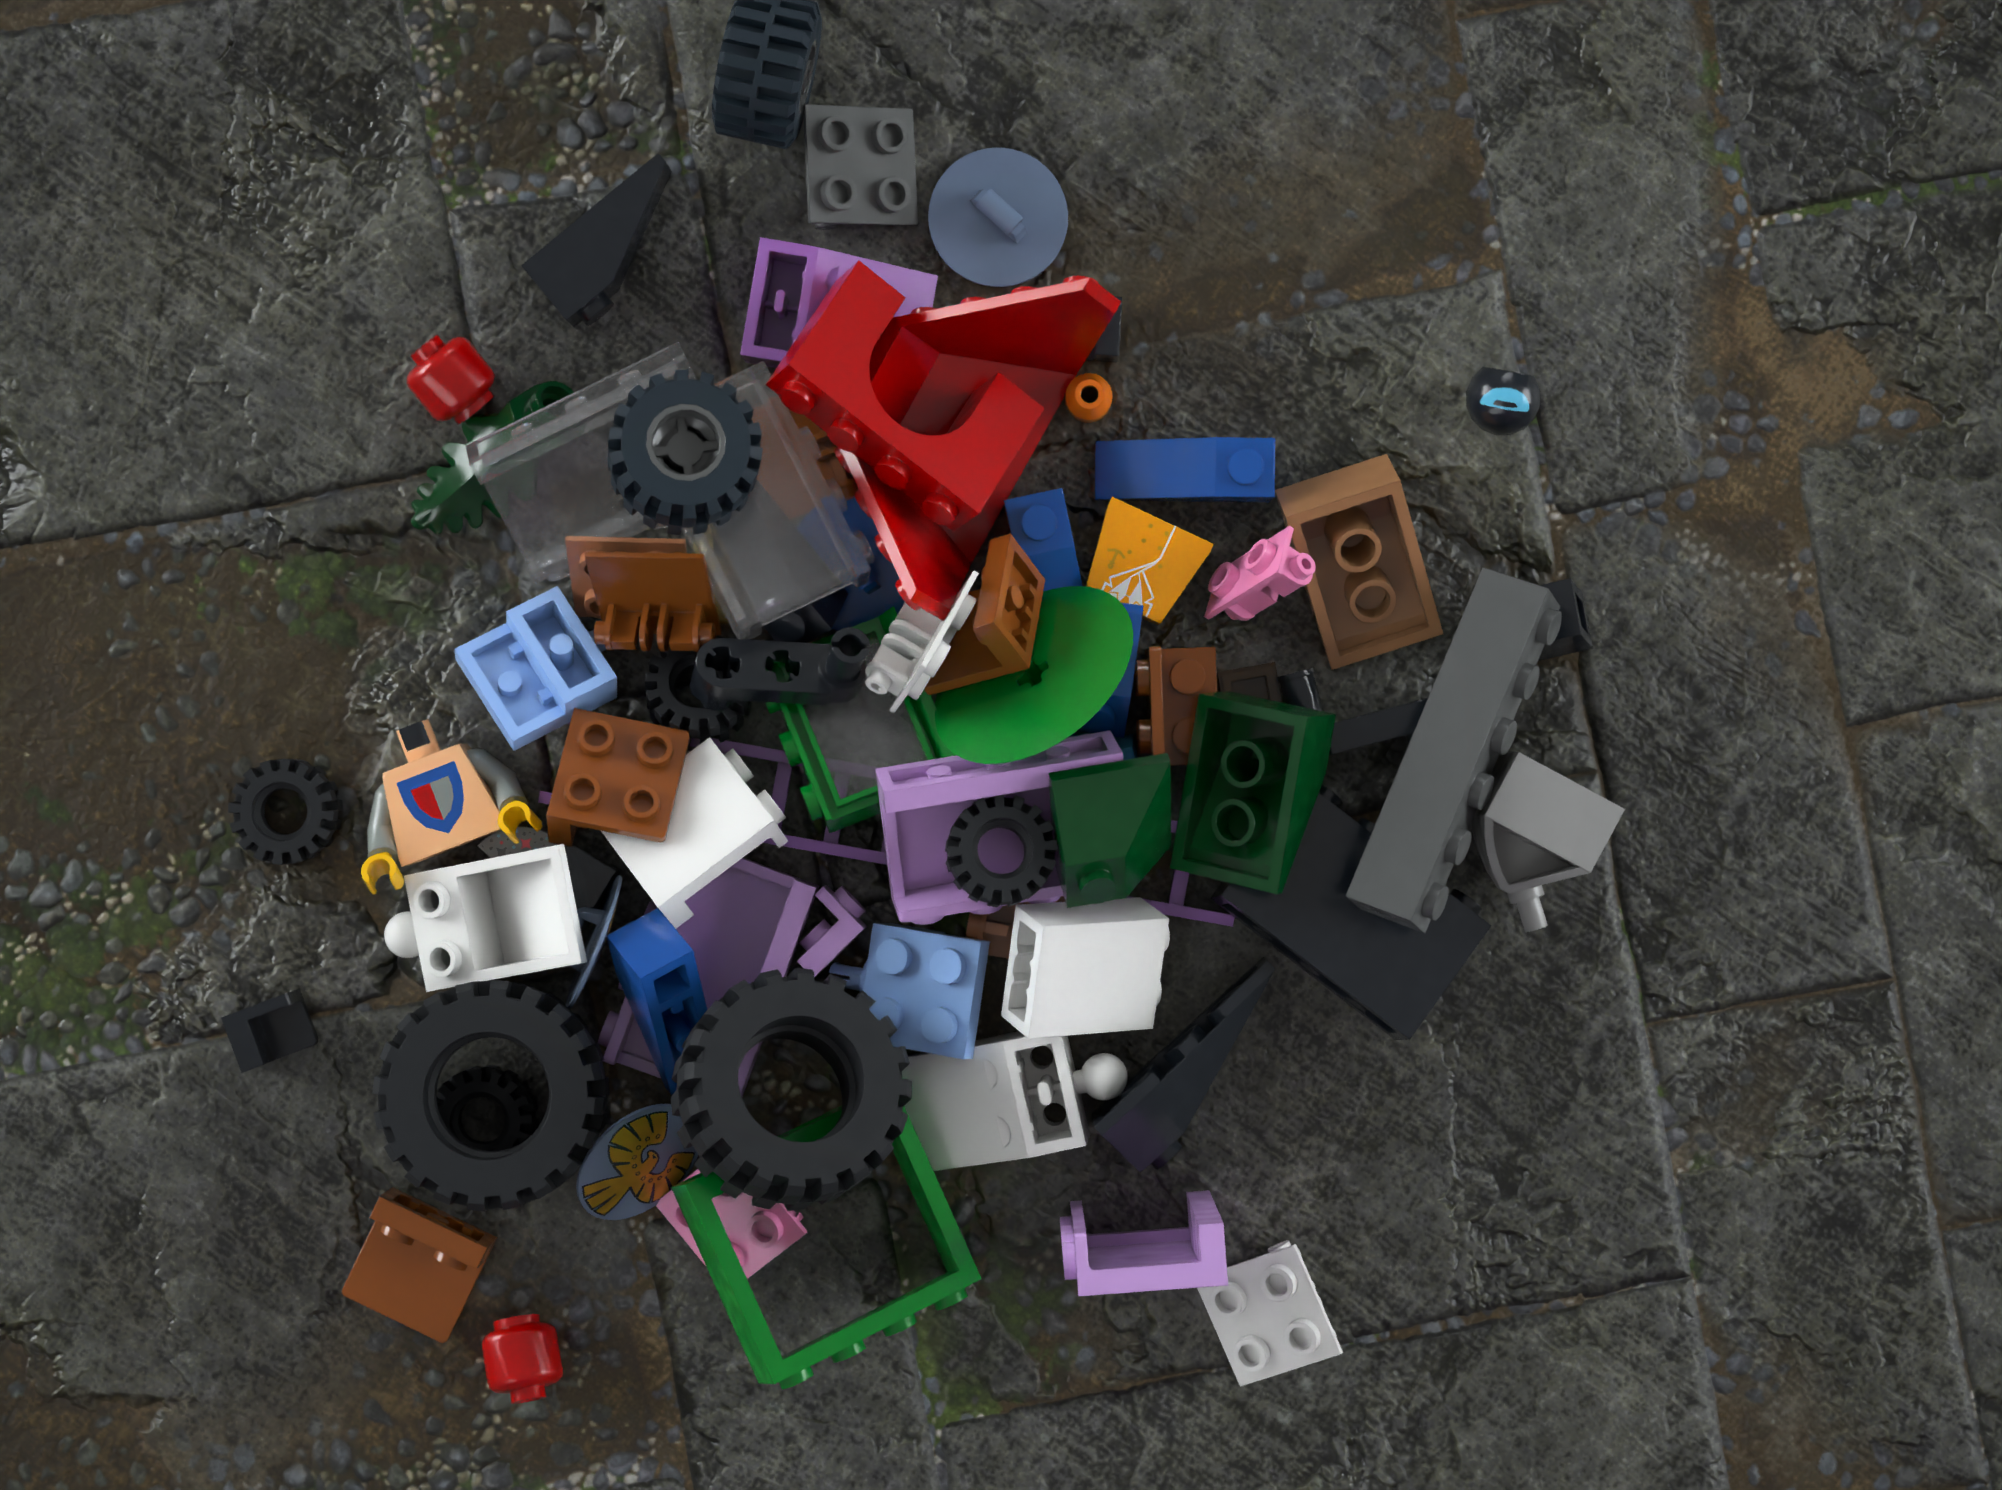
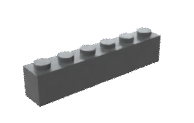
M1482 568L1347 891L1346 897L1361 910L1422 933H1426L1431 920L1436 921L1441 916L1449 893L1448 887L1445 886L1453 865H1460L1467 855L1471 843V832L1468 831L1476 809L1482 810L1491 797L1494 787V777L1491 773L1499 754L1505 755L1512 746L1517 730V723L1514 721L1519 705L1522 699L1528 700L1532 696L1539 678V667L1536 664L1545 644L1551 645L1554 642L1561 626L1562 613L1559 611L1560 605L1548 588Z

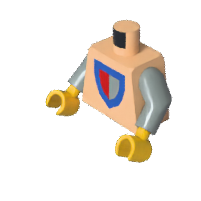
M429 719L423 720L396 731L408 763L382 773L383 784L375 791L367 829L368 859L362 865L361 875L372 894L377 893L375 888L377 880L386 874H389L395 890H398L404 885L403 875L396 865L398 859L401 867L413 865L500 830L514 844H518L520 841L516 837V828L521 822L527 820L538 832L543 827L542 821L528 807L527 799L513 770L486 750L471 749L468 744H457L441 750Z

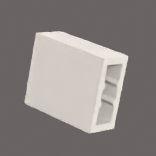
M1141 897L1123 898L1067 908L1066 902L1016 905L1001 1016L1028 1039L1153 1029L1156 1006L1159 1004L1162 995L1160 978L1164 952L1167 950L1170 941L1169 918Z

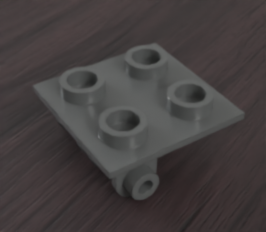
M803 105L808 223L815 224V229L819 230L836 229L838 224L918 226L913 109Z

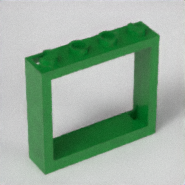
M842 1105L777 1137L794 1142H813L818 1140L835 1127L841 1116ZM903 1106L902 1111L905 1112L908 1119L902 1134L892 1143L893 1152L947 1273L783 1356L779 1352L711 1200L725 1193L720 1190L725 1181L712 1171L707 1177L699 1173L671 1187L759 1384H776L779 1382L782 1390L793 1387L814 1375L811 1368L812 1365L831 1356L833 1363H837L866 1349L863 1339L880 1330L887 1337L917 1323L914 1313L932 1304L936 1310L952 1306L968 1296L965 1287L982 1279L905 1106Z

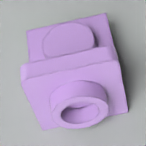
M825 885L815 893V896L838 918V921L831 926L823 919L799 943L807 952L797 962L804 969H812L814 977L827 967L867 927L859 918L866 910L843 886L833 892Z

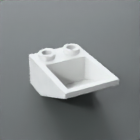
M564 844L404 875L410 911L401 912L393 916L387 923L384 931L385 943L392 953L402 958L420 957L426 992L455 987V985L473 981H489L587 962Z
M1020 1031L976 1040L973 1059H958L926 1052L908 1055L910 1064L902 1071V1079L912 1081V1099L904 1106L933 1171L1026 1159L1086 1146L1090 1133L1081 1094L1087 1093L1098 1100H1111L1123 1092L1128 1080L1124 1063L1115 1055L1109 1053L1096 1054L1084 1063L1081 1070L1075 1071L1068 1036L1028 1039ZM1035 1047H1048L1053 1053V1061L1046 1066L1036 1064L1032 1059V1050ZM1050 1103L1061 1104L1066 1111V1118L1058 1123L1049 1121L1044 1114L1045 1107Z

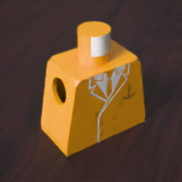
M1112 497L1106 509L1085 587L1103 590L1117 598L1121 603L1143 605L1142 618L1159 625L1209 555L1214 544Z

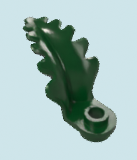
M547 381L534 385L515 397L499 413L473 414L462 423V430L468 443L448 442L444 444L442 453L451 467L446 468L434 465L427 470V476L435 484L422 483L418 486L417 493L424 500L416 499L411 503L415 511L411 518L412 526L418 530L429 528L439 535L442 533L444 523L452 533H459L463 527V517H465L469 525L476 529L483 524L482 505L486 506L498 518H503L509 512V491H512L524 500L533 497L537 489L539 456L547 448L570 434L578 423L580 406L573 390L561 382Z

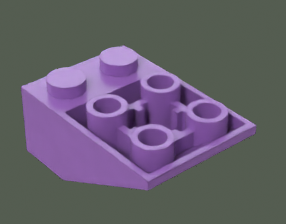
M760 237L740 355L746 363L777 368L834 282L858 260L906 297L893 317L910 314L913 309L919 307L933 308L938 276L825 248Z

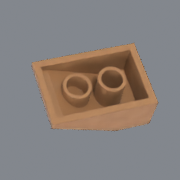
M1387 454L1275 490L1285 527L1291 526L1294 528L1290 542L1291 547L1299 553H1307L1315 562L1316 569L1312 580L1304 587L1332 670L1443 634L1401 480Z

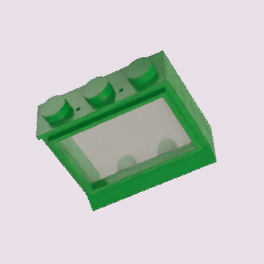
M894 606L880 616L852 627L865 633L869 639L870 644L866 649L870 650L865 659L866 667L880 647L884 635L890 633L889 626L897 617ZM835 634L812 643L832 645L831 640ZM774 662L772 672H775L777 681L782 683L788 682L790 673L786 671L785 663ZM865 675L860 692L849 702L828 703L826 705L764 702L769 714L777 711L781 712L788 731L778 734L790 767L802 764L809 782L808 785L800 788L805 805L812 821L823 817L829 834L881 813L876 768L956 756L945 746L937 732L934 715L937 709L931 695H928L925 690H923L917 701L907 695L895 713L889 710L897 696L889 691L884 695L871 691L865 684L867 675Z

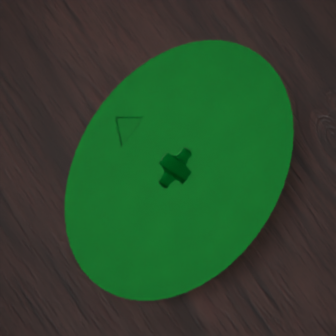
M1067 586L1043 591L1030 668L937 693L935 702L937 711L934 714L935 725L942 742L951 752L965 760L983 764H1000L1036 755L1072 735L1086 724L1107 702L1125 673L1133 646V628L1127 610L1111 594L1092 587Z

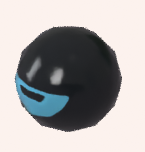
M1482 367L1472 377L1467 388L1466 407L1471 419L1482 430L1494 435H1512L1524 430L1535 419L1540 407V388L1533 375Z

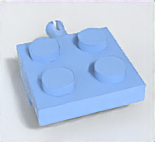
M558 586L506 611L505 624L454 649L457 663L513 751L571 722L574 708L593 711L617 698V676L601 653L606 650L605 645L595 644L594 629L591 631L586 630Z
M873 923L868 959L864 967L849 966L834 962L831 965L829 973L850 977H839L847 981L845 989L864 991L876 1001L869 1010L879 1021L885 1016H889L897 1028V1031L890 1037L893 1047L905 1046L906 1049L958 1059H973L990 941L894 923Z

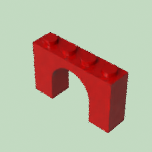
M858 260L834 282L765 385L779 395L781 402L788 409L797 414L805 415L824 430L834 445L844 451L852 452L874 469L876 476L884 484L901 490L921 506L922 511L929 519L940 525L947 526L954 532L981 512L1045 408L998 372L973 391L946 434L923 435L898 424L886 413L876 398L870 380L869 366L876 342L906 297Z

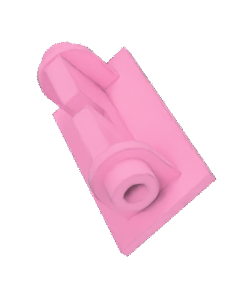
M1288 526L1269 539H1261L1253 545L1249 552L1231 563L1225 562L1221 564L1212 575L1208 584V590L1211 594L1204 617L1209 620L1225 610V613L1231 619L1247 621L1276 603L1279 594L1285 597L1298 588L1310 583L1316 569L1315 562L1307 553H1299L1290 547L1294 528Z

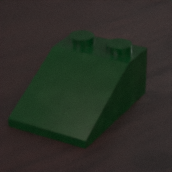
M1231 691L1199 693L1170 868L1260 891L1282 894L1327 771L1336 714Z

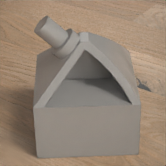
M1507 752L1505 755L1500 754L1491 773L1494 777L1491 797L1482 810L1476 809L1471 821V829L1478 853L1496 887L1507 893L1510 904H1517L1524 931L1530 932L1548 926L1539 898L1545 894L1542 885L1591 873L1625 809L1520 752Z

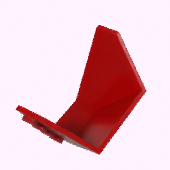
M1071 276L1065 278L1060 284L1040 288L1030 286L1017 287L1010 294L991 298L968 297L961 300L960 304L937 309L932 307L915 308L910 314L893 317L876 342L869 366L873 391L886 413L898 424L913 432L923 435L946 434L973 391L998 372L1045 408L981 512L954 532L947 526L940 525L929 519L922 511L921 506L901 490L884 484L876 476L874 469L855 454L844 451L839 447L834 449L838 461L853 476L858 490L855 491L854 496L857 503L865 514L873 520L879 534L875 536V543L878 549L893 564L899 576V579L895 582L896 589L905 603L913 610L918 611L922 608L940 620H945L974 558L1004 506V500H1007L1066 395L1068 385L1076 377L1121 304L1119 299L1103 288L1095 279L1086 276Z

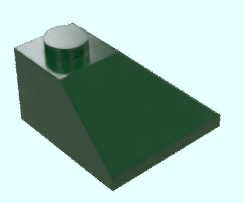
M1168 753L1049 773L1051 824L1054 828L1051 833L1053 840H1057L1058 849L1055 852L1054 860H1056L1055 867L1067 908L1127 898L1171 846V775Z

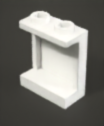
M710 737L686 754L665 841L654 842L601 831L675 929L694 916V913L685 901L765 840L771 838L778 848L788 842V839L777 825L786 818L781 809L765 789L758 795H754L746 784L754 776L733 748L723 755Z

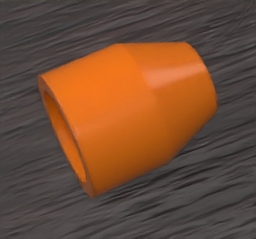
M1093 373L1081 374L1075 377L1067 387L1065 395L1066 408L1070 415L1078 421L1085 423L1096 422L1108 413L1112 403V390L1109 383L1103 377ZM1092 387L1097 391L1098 398L1095 402L1087 403L1083 401L1081 392L1084 388Z

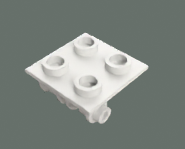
M973 571L958 592L951 610L944 621L922 608L915 611L904 601L897 617L889 626L890 633L884 635L880 647L865 669L867 675L865 684L871 691L881 695L889 691L897 696L889 711L895 713L907 695L917 701L930 678L935 676L951 648L949 643L956 631L961 629L977 601L968 592L976 580L978 572Z
M1289 1240L1271 1246L1267 1254L1227 1267L1228 1285L1197 1287L1240 1387L1343 1353L1335 1330L1332 1328L1322 1305V1300L1317 1294L1315 1284L1311 1280L1301 1257L1302 1254L1297 1245H1291Z

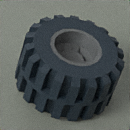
M736 0L734 2L725 29L714 82L712 119L717 134L782 149H788L797 138L804 120L803 105L809 102L817 65L822 30V17L818 2L811 0Z
M689 369L675 370L674 379L666 381L663 373H659L650 377L649 387L643 389L639 384L628 393L626 405L620 403L614 414L613 427H610L607 462L608 471H611V485L616 495L621 494L623 496V507L631 515L638 511L644 516L643 524L654 530L657 523L667 525V534L680 535L681 528L691 527L693 535L707 532L708 524L715 522L720 527L730 521L731 513L735 509L740 512L747 503L750 491L754 489L763 450L760 447L762 437L759 422L753 423L752 416L754 410L747 399L739 403L736 399L737 389L728 382L722 388L713 385L715 375L702 371L700 380L688 379Z

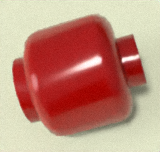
M437 334L410 355L416 366L407 376V385L435 420L442 422L453 418L457 425H459L494 397L489 389L495 381V374L471 342L465 337H454L444 343Z
M539 1314L519 1315L493 1322L494 1331L488 1333L482 1340L489 1388L499 1394L510 1393L511 1404L532 1402L546 1398L545 1387L555 1384L563 1375L555 1327L552 1324L540 1322Z

